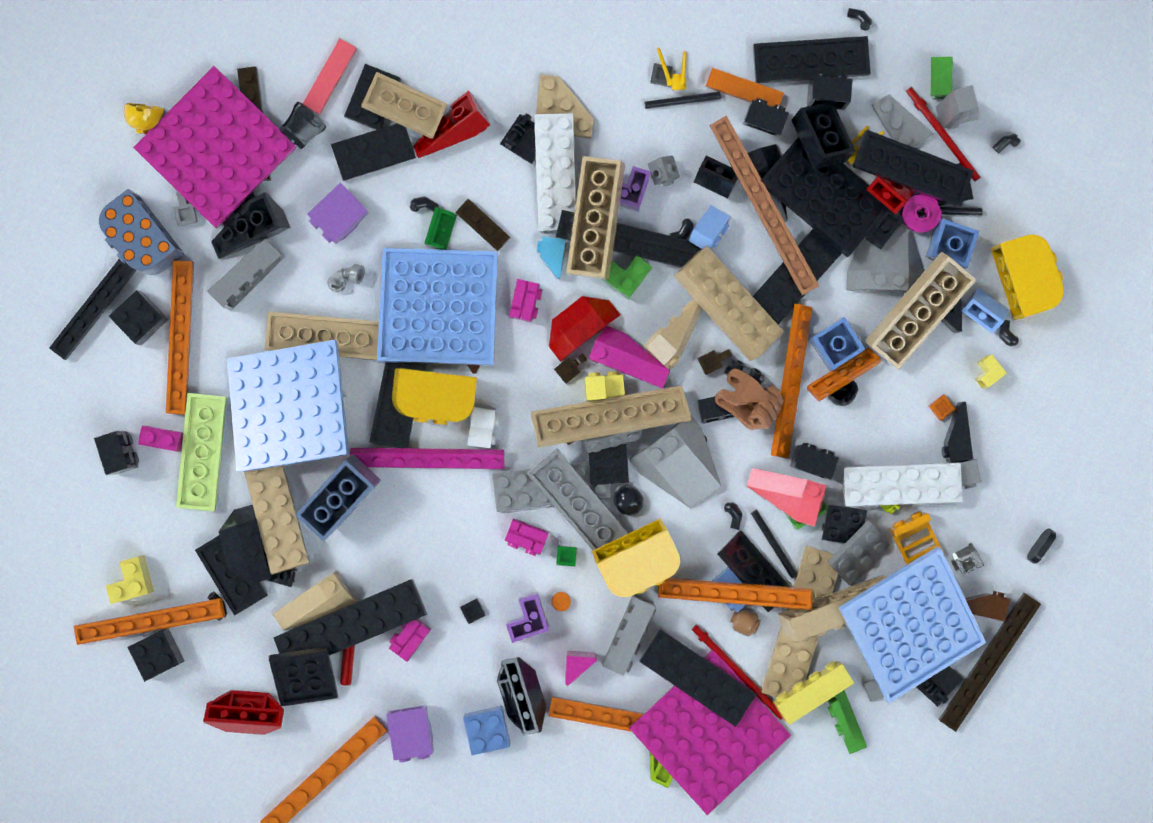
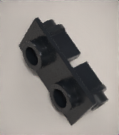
M730 359L724 371L725 374H728L732 369H739L759 383H763L765 376L760 370L756 368L751 369L737 359Z

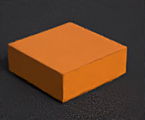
M942 394L928 406L939 421H942L956 410L945 394Z

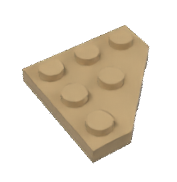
M540 74L536 114L573 113L574 137L591 139L593 117L560 77Z

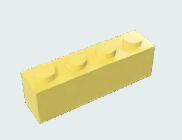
M838 660L836 662L831 661L825 665V669L812 673L805 682H798L789 692L779 694L773 703L784 721L790 725L853 685L854 682L841 662Z

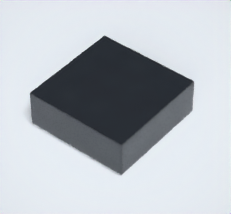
M478 598L460 607L468 625L486 616Z

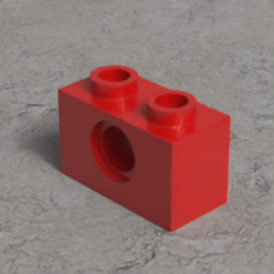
M876 177L866 189L894 214L905 205L914 193L906 187L880 177Z

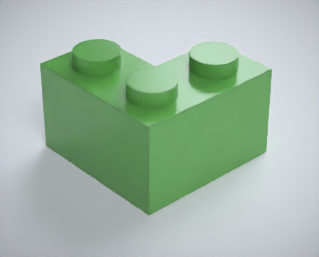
M638 256L635 257L626 271L611 261L609 280H601L629 300L651 271L652 266Z

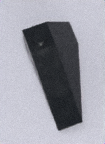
M776 144L761 147L747 153L761 179L781 157ZM769 192L779 213L781 214L784 222L786 223V205L783 204L778 198H776L771 192Z
M264 192L249 200L245 204L244 209L234 216L231 223L225 226L211 243L218 259L250 247L260 240L271 238L291 227L284 210Z

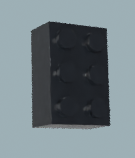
M833 101L800 108L791 119L814 170L845 163L855 152V148Z

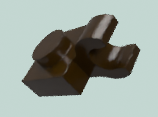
M729 349L718 355L713 350L697 359L706 376L722 368L721 361L731 357L732 354Z
M583 353L573 361L568 357L554 370L564 383L567 384L580 373L577 367L584 363L587 358Z

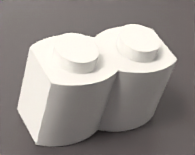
M473 407L468 437L469 446L491 448V445H495L497 434L493 433L494 426H498L499 415L496 414V410Z

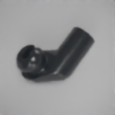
M1010 134L1002 137L992 148L999 154L1009 144L1016 147L1020 144L1021 139L1017 137V134Z
M423 196L412 199L409 206L413 212H418L423 207L434 212L435 207H439V204Z
M684 219L680 230L669 233V235L687 239L694 228V224L690 219Z
M1005 320L1000 325L999 337L1006 345L1010 347L1016 346L1019 343V339L1010 331V320Z
M728 502L724 505V510L732 517L730 528L739 530L742 512L737 504Z

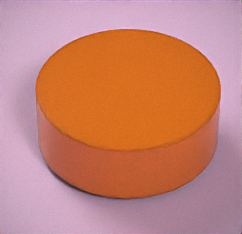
M557 592L554 594L552 606L555 610L565 611L570 607L571 599L567 593Z

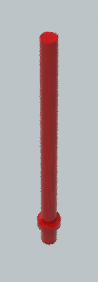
M696 624L691 630L699 637L698 640L700 642L703 641L780 720L783 719L773 701L766 694L761 693L762 690L708 636L709 634Z

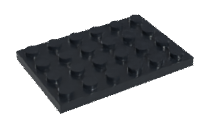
M799 137L760 180L769 192L847 258L888 209L866 190L869 185L845 164L841 163L814 170Z

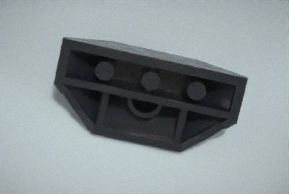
M253 505L234 509L218 532L227 569L252 584L271 579Z
M520 657L503 660L497 683L508 718L521 730L523 735L540 733L543 727L546 704L535 669Z

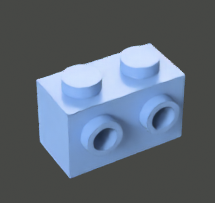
M710 205L693 229L689 241L701 249L706 246L710 249L712 247L716 248L721 240L720 235H725L730 227L728 221L731 216Z
M979 288L969 296L962 308L963 313L992 334L1005 321L1009 311Z

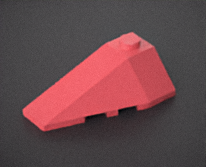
M752 468L746 485L795 521L815 527L826 494V485Z

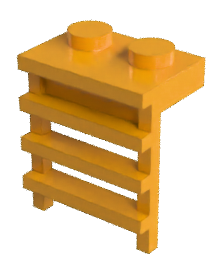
M918 511L910 515L911 518L905 521L904 519L897 521L892 527L888 528L906 565L937 546L941 548L928 522L931 520L928 513ZM927 528L928 535L902 547L901 540ZM932 538L934 545L907 557L905 551Z

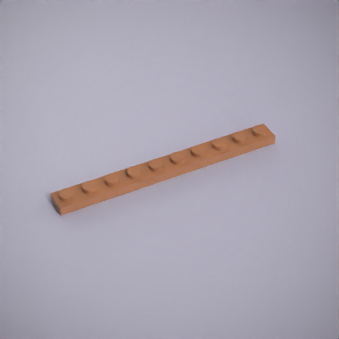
M727 115L710 124L709 126L801 295L819 287L769 192L760 181L761 178Z

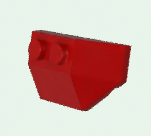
M582 296L552 319L549 348L561 362L621 315L609 300Z
M230 690L206 704L203 723L225 732L265 735L281 729L284 708L280 706L270 693Z

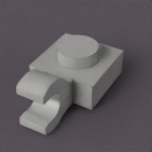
M176 192L179 206L174 207L177 225L183 226L197 223L198 219L195 208L190 203L188 204V201L179 192Z

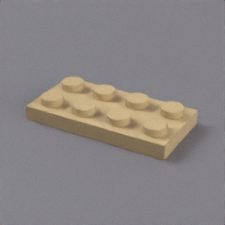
M376 72L361 107L433 139L447 104Z

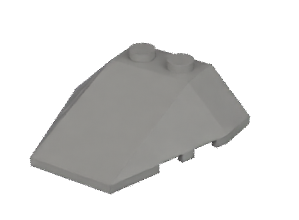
M902 223L881 250L864 238L855 249L854 256L848 267L846 290H889L906 293L923 274L912 231Z
M692 415L691 421L677 423L673 429L629 459L642 476L690 509L721 487L703 430Z

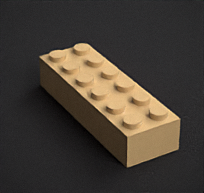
M585 156L582 158L566 272L570 275L609 280L625 164L621 160Z
M708 246L698 251L674 275L676 280L749 361L760 357L784 332Z
M941 252L867 337L865 342L899 370L975 283L976 279L948 255Z
M881 575L813 600L812 610L791 608L778 613L784 636L795 642L803 643L808 641L811 636H822L827 633V630L843 628L846 622L838 607L884 580L887 576Z

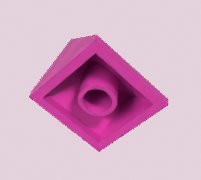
M567 651L565 684L569 686L597 661V655L594 652Z

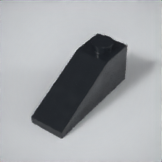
M966 401L957 402L956 410L943 442L942 456L946 459V462L973 459Z

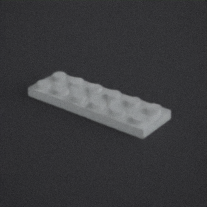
M557 448L527 472L529 477L592 550L628 534V531Z
M589 462L571 464L600 499L611 498L609 484L591 485ZM531 469L492 474L497 512L553 505V503L527 474Z

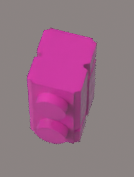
M517 279L509 318L531 323L532 319L537 318L539 308L535 307L536 301L541 300L543 289H539L540 284Z
M142 426L138 445L182 451L183 432Z
M513 518L504 541H507V545L512 548L518 549L520 546L526 549V553L536 556L537 553L541 554L549 532Z
M419 619L400 626L403 630L399 635L395 633L389 641L392 644L389 649L406 662L409 661L432 630Z

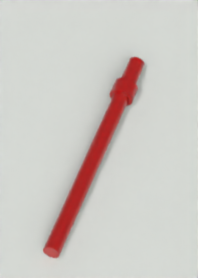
M912 87L907 89L906 93L914 102L915 108L922 112L961 165L974 170L971 177L974 182L981 178L926 106L927 103L923 97L920 98Z

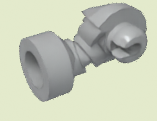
M354 264L352 267L342 268L340 271H337L328 279L329 289L335 293L344 290L348 278L351 283L360 284L365 275L364 266Z

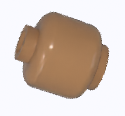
M742 608L739 612L735 611L730 622L733 623L734 631L750 636L751 634H756L761 620L758 619L757 613Z

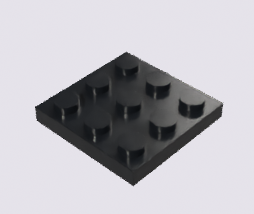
M327 646L269 655V663L280 706L338 698V690Z

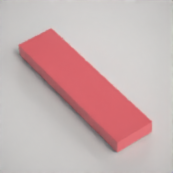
M339 38L303 102L310 110L319 115L321 114L357 50L355 46Z

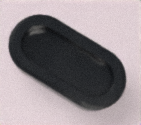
M1050 528L1046 529L1028 552L1027 560L1033 564L1038 563L1055 541L1056 532Z

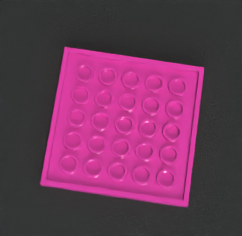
M213 66L133 148L217 229L297 146L279 131L278 127Z
M713 650L703 657L747 687ZM676 686L671 687L629 727L632 733L707 816L791 736L756 696L735 727Z

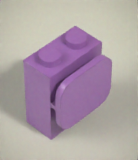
M340 182L307 215L311 218L309 220L311 225L315 229L319 227L324 232L322 236L329 243L333 241L337 244L356 229L369 212Z
M427 705L388 711L386 715L393 759L399 760V762H407L413 757H418V759L429 758L433 754L434 748Z

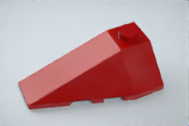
M467 91L449 106L451 110L445 117L442 116L433 139L423 135L413 145L418 158L473 138L490 126L485 112L470 91Z

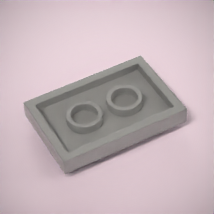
M867 521L827 563L850 586L890 544Z

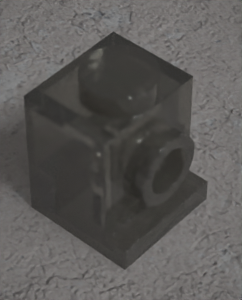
M972 542L968 544L969 546L952 554L954 559L951 560L954 569L956 571L960 570L963 576L984 566Z

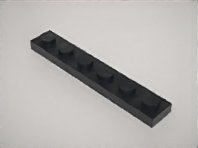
M118 259L49 349L63 360H67L137 270Z

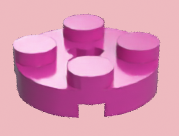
M918 194L911 197L905 203L901 214L904 219L903 224L908 229L916 233H925L938 225L942 213L935 198ZM924 209L926 217L919 218L916 213L917 210Z

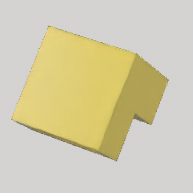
M992 354L986 355L977 362L984 373L977 377L975 381L982 389L989 388L1006 375L1007 372Z

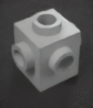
M673 155L660 157L648 163L654 185L662 184L663 187L674 184L673 180L680 177Z

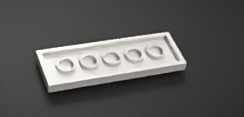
M573 113L534 115L538 231L557 230L562 210L575 213Z
M961 463L843 467L844 506L962 502Z

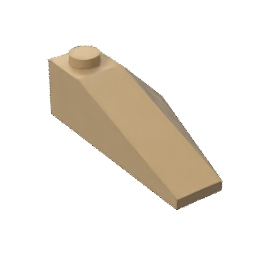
M694 299L682 309L679 317L673 316L669 320L670 324L665 329L662 327L658 329L644 345L649 354L668 370L674 368L679 363L703 308Z
M335 571L272 615L281 628L286 630L309 623L357 601L338 572Z

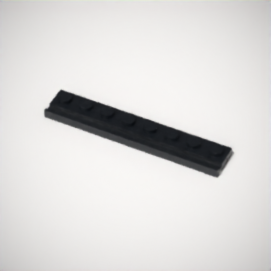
M561 211L555 238L571 241L574 212ZM617 223L614 252L638 256L643 259L682 268L701 250L700 247L686 239Z

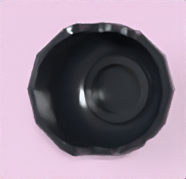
M853 380L829 395L828 398L834 405L847 406L854 401L858 393V385Z
M625 485L619 487L615 492L614 504L622 514L632 516L638 514L643 508L644 499L636 487Z

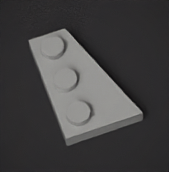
M890 95L871 105L888 135L893 140L914 147L934 135L929 128Z

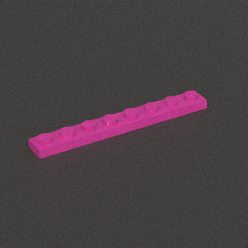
M350 448V456L354 454L367 467L504 469L505 466L504 450Z

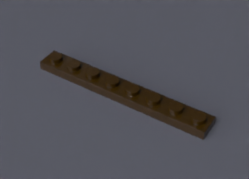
M1026 593L1021 595L1007 616L1006 621L1003 622L938 719L940 722L955 732L958 730L1041 606V603Z

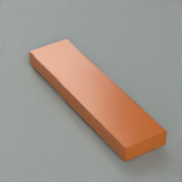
M715 68L711 69L705 86L747 102L760 98L768 101L767 105L772 107L775 104L780 105L784 92Z
M868 347L844 364L809 384L807 390L820 402L880 364L881 358Z

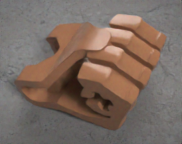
M739 369L729 371L727 382L736 391L720 390L715 395V402L730 412L750 430L770 428L784 402L780 390L772 384L770 387L763 389L757 380Z

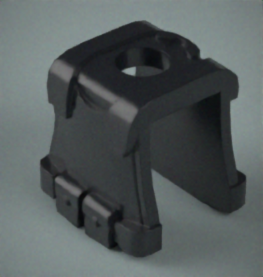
M297 101L291 114L279 131L294 145L303 149L312 138L323 132L327 127L314 112Z

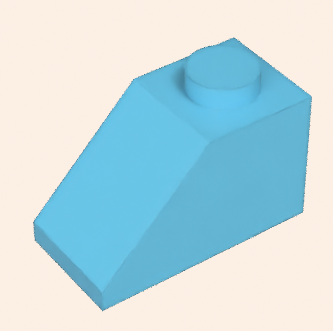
M543 236L542 241H538L537 252L540 253V258L555 278L560 280L566 240Z

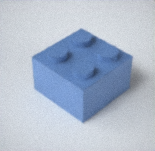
M942 219L935 227L926 258L935 260L943 252L963 269L968 268L980 231Z
M845 317L809 339L829 371L836 369L866 350Z
M502 705L465 713L463 719L471 755L510 747V738Z

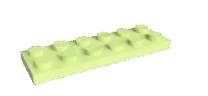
M187 393L176 508L216 511L227 397Z

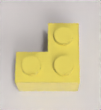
M618 371L607 372V376H600V372L588 373V377L584 378L587 401L625 395L623 374L619 375Z
M142 555L120 561L124 580L106 585L110 604L154 592L145 556Z

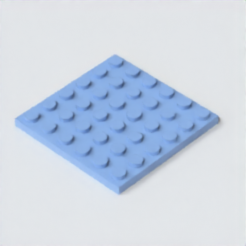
M383 248L377 362L494 366L498 252Z
M337 340L227 359L237 472L349 455Z
M938 546L838 607L888 703L986 643L941 548Z

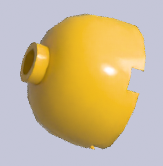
M126 103L124 105V118L130 127L136 129V133L147 134L163 118L164 108L158 106L150 107L138 103Z

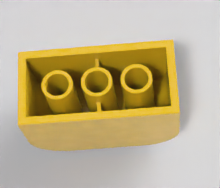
M1034 234L1025 235L990 248L1014 321L1053 309L1061 302L1064 294L1063 276L1061 271L1057 269L1055 253L1052 252L1049 243L1043 237Z
M395 369L392 402L399 413L413 417L416 422L428 423V419L433 420L435 424L447 425V421L459 422L466 419L473 410L477 377Z
M661 518L591 551L608 589L619 597L641 594L653 585L657 586L664 583L666 579L672 577L677 572L680 565L679 553Z

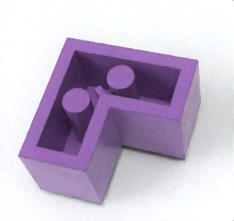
M635 166L632 167L628 183L622 184L619 206L639 212L651 171Z
M538 592L520 597L519 603L524 617L506 623L512 643L549 631Z

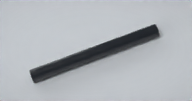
M719 91L644 101L645 109L710 101L721 99V94Z
M940 207L941 215H982L983 211L982 208ZM924 209L917 210L916 212L917 214H925Z
M756 509L750 514L791 578L797 576L795 569L758 510Z

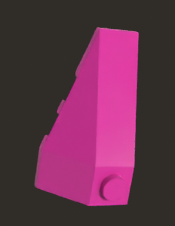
M606 326L599 335L589 356V359L593 362L662 389L670 372L627 334L609 326Z

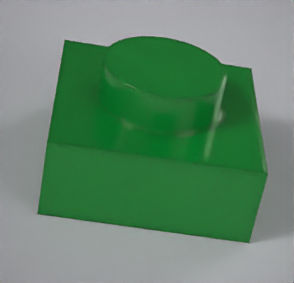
M557 546L556 565L575 567L577 547Z

